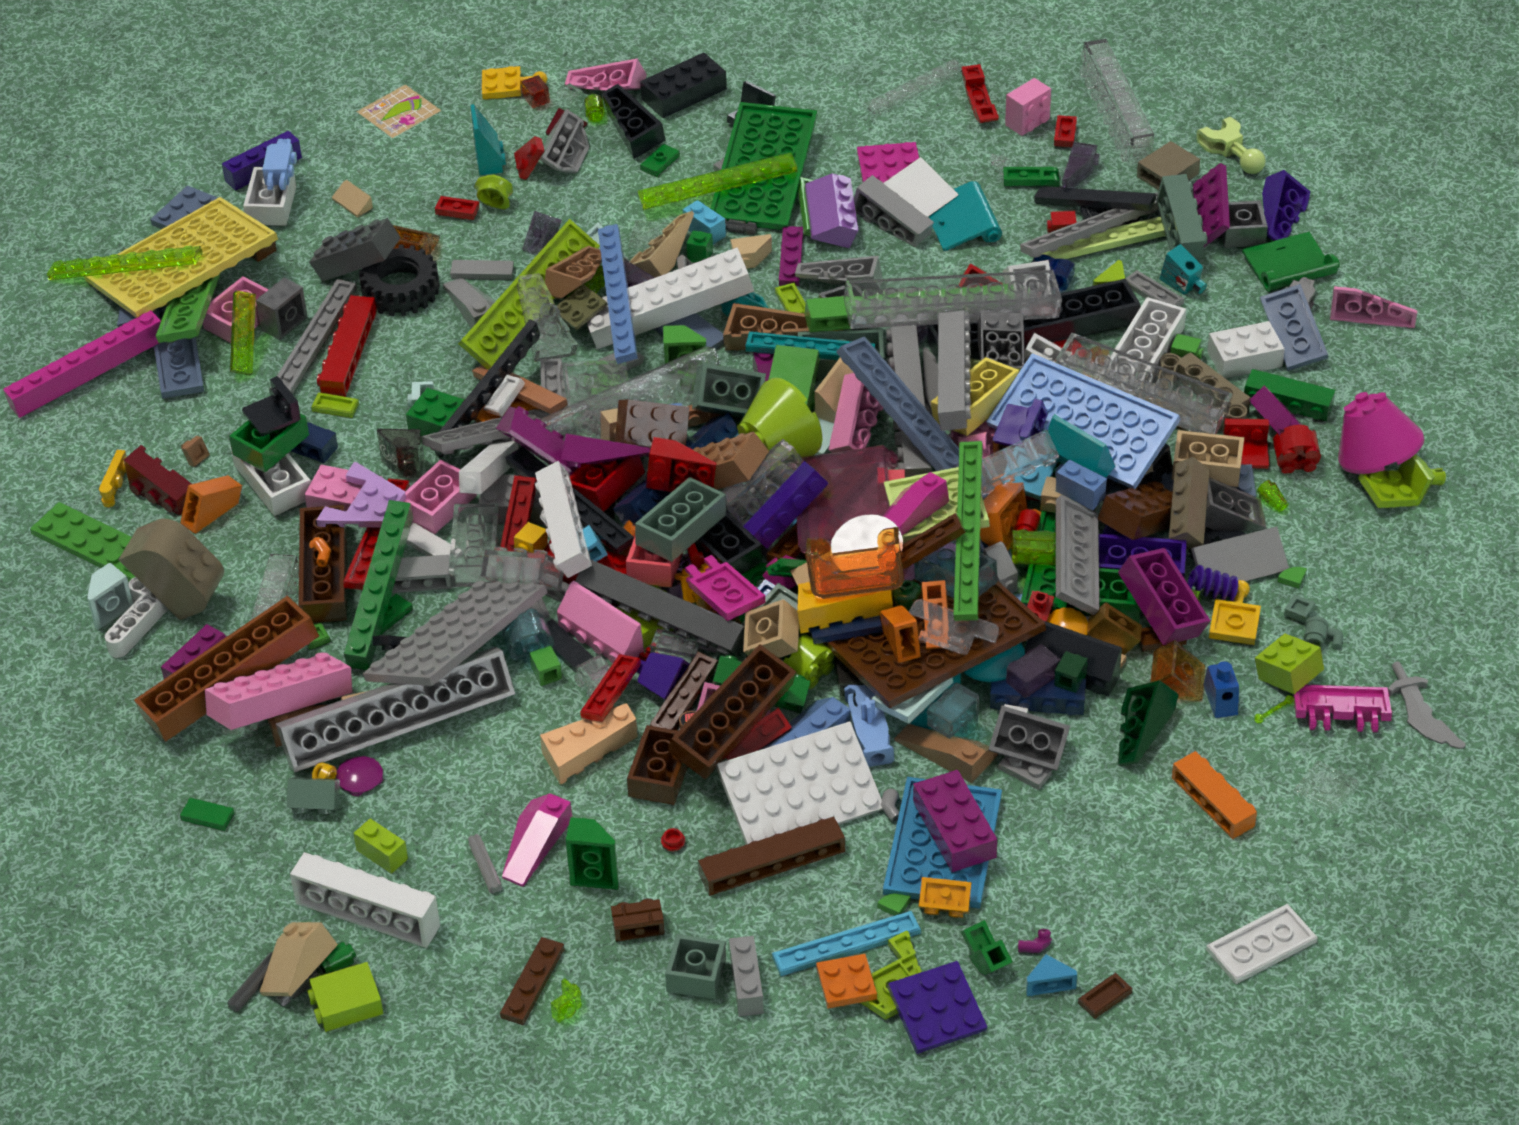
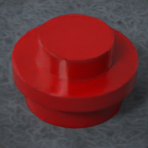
M676 828L668 829L661 837V845L668 851H678L685 845V836Z

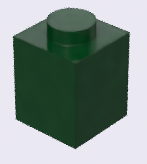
M1066 651L1055 669L1054 686L1076 693L1087 674L1088 658Z

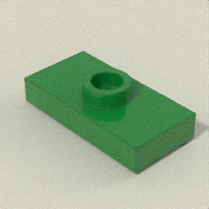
M663 144L640 164V170L657 177L680 156V151Z
M398 594L392 596L380 635L412 611V603Z

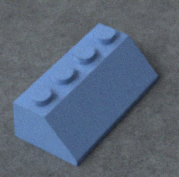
M834 697L816 700L789 722L792 727L790 730L762 749L851 722V709Z

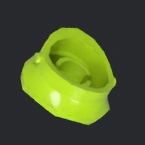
M494 174L477 179L474 188L477 190L479 201L502 210L510 207L508 197L513 193L512 183Z

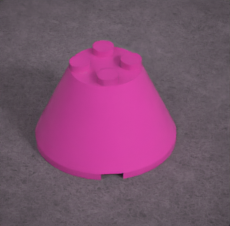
M1367 392L1359 393L1355 396L1354 401L1344 407L1338 462L1342 469L1349 473L1369 474L1383 471L1386 465L1397 462V465L1414 456L1424 444L1423 431L1386 396V393L1381 392L1369 395Z

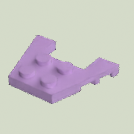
M354 462L346 473V481L363 485L347 511L325 506L317 518V526L326 527V524H337L339 527H344L346 524H358L359 527L381 528L388 501L404 502L406 499L405 491Z

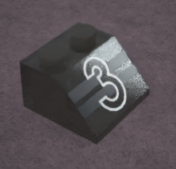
M377 428L381 462L400 478H421L425 462L421 430Z

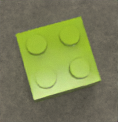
M1286 633L1255 657L1258 679L1292 694L1298 692L1324 670L1321 647Z

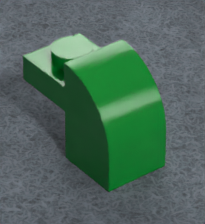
M985 920L961 931L971 952L969 958L983 975L990 974L1013 962L1003 940L995 942Z

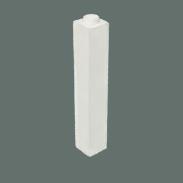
M496 439L459 471L460 493L482 494L511 468L506 464L505 457L518 449V443L512 439Z

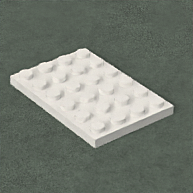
M851 722L716 765L745 844L833 816L838 825L883 810L881 807L882 799Z

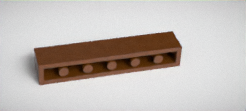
M834 816L821 819L815 823L799 826L793 830L781 834L778 833L759 841H753L737 848H731L719 854L706 856L698 860L699 876L708 895L711 896L845 852V836Z

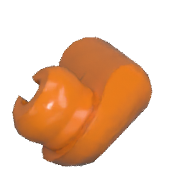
M315 537L310 541L309 547L310 549L314 547L313 551H318L319 553L316 564L320 567H325L331 549L323 538Z

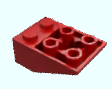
M653 437L649 453L646 488L673 492L689 477L714 488L716 462L676 440Z

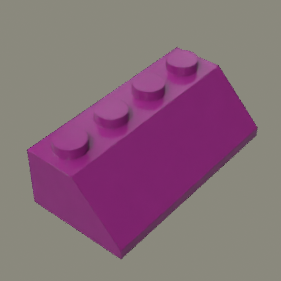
M518 406L517 409L509 407L496 427L498 431L549 465L559 461L569 473V476L578 469L577 467L567 466L568 462L561 460L564 446V436L555 430L552 432L547 430V424L538 418L533 420L528 417L529 412Z

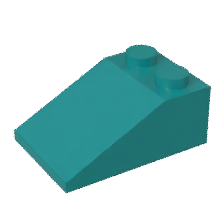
M472 104L470 107L479 176L503 173L502 165H506L503 142L498 140L497 132L478 108Z

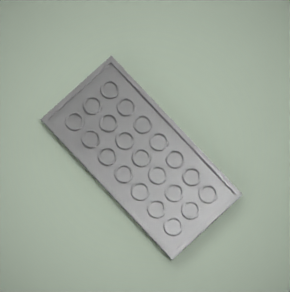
M478 581L474 583L471 589L460 594L457 600L446 605L439 614L432 616L424 626L415 629V633L410 637L401 640L396 648L387 651L382 659L372 663L370 668L363 673L367 682L433 686L547 594L545 585L534 583L518 584L517 582L501 583L500 581L493 583Z

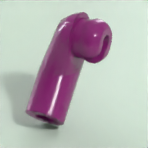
M1038 930V937L1033 941L1018 940V952H1042L1051 944L1050 930Z

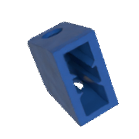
M1223 661L1219 664L1208 666L1203 686L1214 717L1221 718L1238 715L1239 684L1232 665L1229 662Z

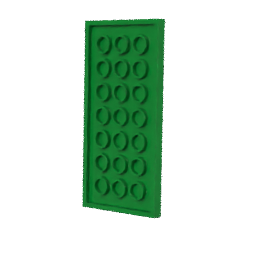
M740 102L710 209L727 219V221L730 219L745 221V224L752 222L756 223V226L759 228L783 230V227L788 228L798 194L800 177H802L818 116L817 110Z

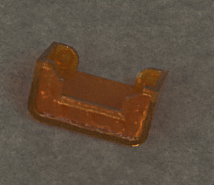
M899 527L886 528L880 531L877 536L878 547L832 553L831 544L827 539L823 537L808 538L806 561L812 594L819 599H827L899 588L904 582Z

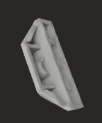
M566 109L550 132L544 144L545 151L539 160L553 170L576 174L589 149L587 135L583 128V119Z

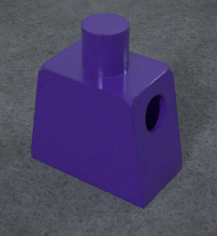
M651 652L646 661L641 660V665L636 673L640 674L637 682L663 700H666L690 663L681 657Z

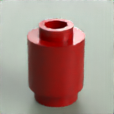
M1025 509L1019 513L1014 529L1018 540L1030 542L1036 537L1041 517L1036 511Z

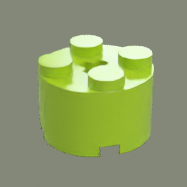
M805 634L798 639V652L792 653L789 658L785 656L783 662L797 672L796 674L802 675L806 680H809V689L811 690L817 685L819 677L823 674L827 676L833 670L834 664L832 661L834 654L824 643L813 644L812 635Z

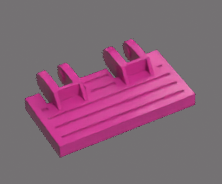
M1305 685L1293 694L1296 718H1306L1307 712L1309 730H1315L1316 720L1323 721L1324 731H1330V713L1333 714V719L1354 720L1355 714L1357 732H1363L1364 722H1370L1372 732H1378V715H1380L1381 721H1391L1392 711L1388 687Z

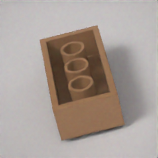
M755 432L741 433L734 438H725L721 442L715 444L712 442L705 447L693 449L716 462L714 489L716 490L749 481L769 453V450Z

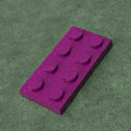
M1222 163L1210 169L1207 174L1193 184L1194 198H1196L1198 206L1197 213L1202 217V230L1207 235V244H1204V247L1230 228L1227 167Z

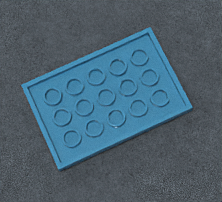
M907 777L885 876L883 895L896 893L910 895L911 899L919 900L922 877L972 883L969 907L980 908L989 860L951 872L913 803V784L926 779ZM967 785L995 834L1002 790Z

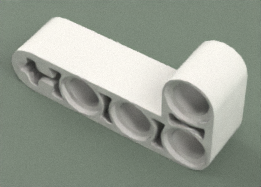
M136 577L129 581L130 593L134 604L105 634L108 653L115 658L125 656L168 610Z

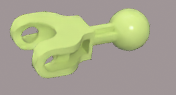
M1232 117L1222 120L1221 130H1212L1208 127L1197 130V142L1207 152L1222 154L1225 157L1233 154L1237 155L1240 158L1241 168L1248 174L1259 173L1264 168L1266 163L1264 154L1258 149L1251 148L1247 150L1242 146L1243 135L1240 134V123Z

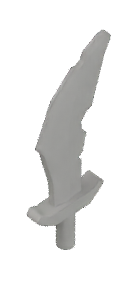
M1399 661L1394 662L1392 668L1398 680L1390 685L1388 693L1389 696H1392L1394 693H1401L1405 701L1408 716L1407 722L1428 739L1440 744L1447 743L1450 747L1465 748V742L1459 739L1442 720L1433 718V710L1424 702V698L1418 688H1426L1428 680L1417 676L1408 678Z

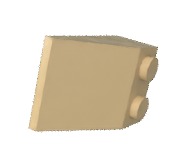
M292 922L283 929L284 933L276 941L260 989L261 995L292 996L338 945L321 922Z

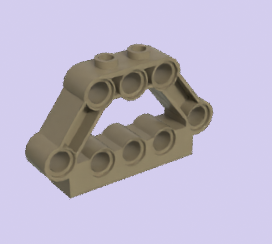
M1191 352L1182 358L1176 354L1167 353L1160 358L1159 377L1157 383L1152 388L1151 403L1178 414L1181 420L1176 427L1182 431L1211 432L1223 431L1225 418L1246 419L1247 413H1249L1251 397ZM1179 379L1184 383L1185 389L1196 392L1201 401L1210 403L1213 406L1190 405L1184 395L1173 392L1175 381Z

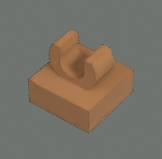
M195 436L192 440H188L181 445V449L190 466L195 467L210 455L202 437Z

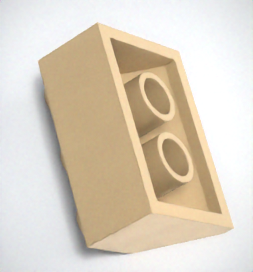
M841 357L815 390V413L818 418L831 423L835 421L844 375L854 373L841 360Z

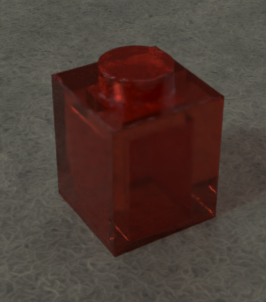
M539 75L521 81L522 96L532 108L550 103L549 88Z

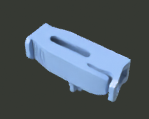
M848 685L844 688L845 701L848 702V706L851 709V724L868 767L891 764L894 761V749L890 745V735L884 711L876 708L875 700H871L875 694L866 685Z

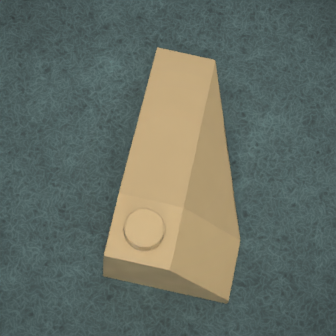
M693 211L681 214L662 230V235L648 243L649 248L643 253L639 251L627 263L625 271L646 281L669 273L675 266L694 216Z

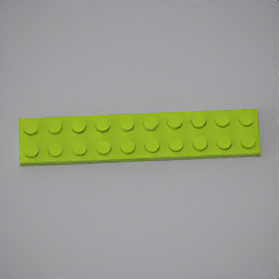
M569 219L462 338L458 345L489 370L530 319L535 321L553 301L554 297L544 293L546 269L587 246L599 248L600 245Z

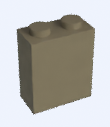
M1170 141L1138 162L1137 177L1159 191L1162 176L1187 174L1188 181L1197 176L1200 169V159Z

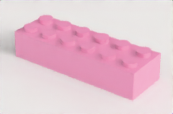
M322 652L308 659H297L294 663L288 665H277L271 670L257 671L251 676L237 677L234 681L216 683L214 687L205 689L207 715L233 730L352 693L351 667L341 662V660L330 656L328 653Z

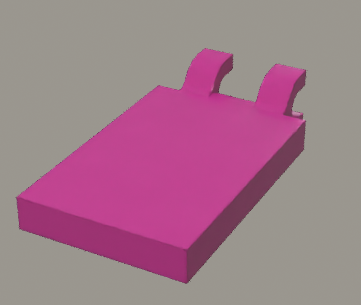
M712 555L704 558V562L709 566V568L705 569L704 573L699 572L693 564L685 567V571L690 575V577L686 578L689 587L727 621L766 603L765 595L730 564L727 562L720 564Z

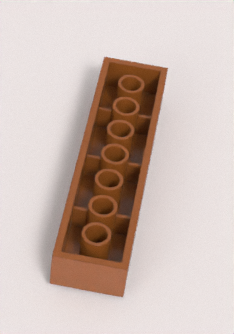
M286 596L134 699V702L143 719L166 742L207 714L205 689L214 687L216 683H227L234 681L237 677L254 675L257 671L271 670L319 637V634L311 617L290 597Z

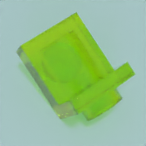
M566 978L561 980L562 995L550 1003L552 1018L557 1023H560L565 1018H571L576 1010L582 1007V992L575 983L571 984Z

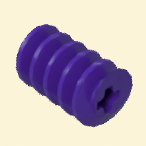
M1197 565L1191 571L1187 582L1191 589L1193 586L1195 587V594H1199L1201 589H1204L1203 596L1207 597L1209 592H1212V599L1214 600L1220 594V600H1225L1229 597V601L1233 602L1238 591V578L1236 576L1229 577L1228 573L1221 575L1220 571L1215 570L1213 572L1211 568L1204 569L1202 565Z

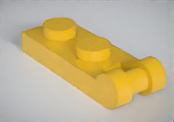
M116 450L100 484L99 492L102 496L101 500L104 507L115 505L114 496L117 489L121 488L123 484V476L126 472L124 459L127 457L125 450Z

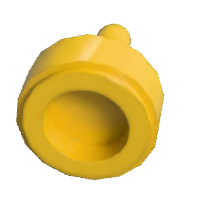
M318 763L313 769L312 778L336 779L337 769L330 764Z

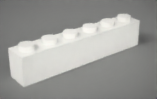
M557 461L535 473L537 479L535 486L541 496L539 502L544 509L542 516L548 525L546 532L552 542L549 545L552 553L555 555L554 565L559 572L562 571L569 578L592 565L569 473Z

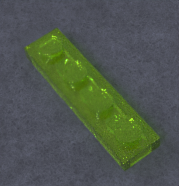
M238 290L233 293L230 372L251 375L253 373L256 294Z

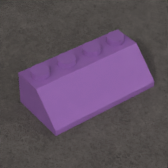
M832 173L806 183L805 193L811 239L850 248L858 233L851 178Z

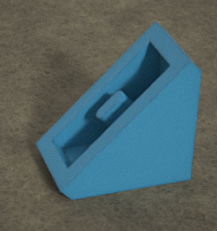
M1045 954L1027 977L1026 995L1033 996L1076 989L1077 971Z

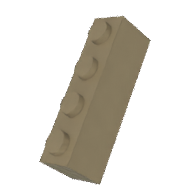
M1194 457L1175 463L1169 539L1187 540L1186 550L1204 545L1209 469Z

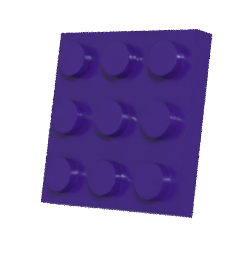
M958 961L888 983V991L916 1054L987 1030L988 1026Z

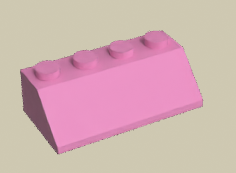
M572 581L557 610L558 625L566 632L574 635L580 643H586L592 647L594 652L607 657L612 664L619 654L639 658V654L644 652L641 624L577 582Z

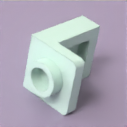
M432 381L412 382V393L408 394V407L414 405L427 387L434 389V383Z

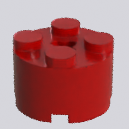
M1292 425L1284 428L1283 433L1280 435L1277 433L1273 438L1277 464L1281 468L1282 473H1293L1294 470L1304 469L1305 472H1312L1317 468L1316 465L1321 459V453L1314 429L1313 431L1309 430V427L1306 425Z

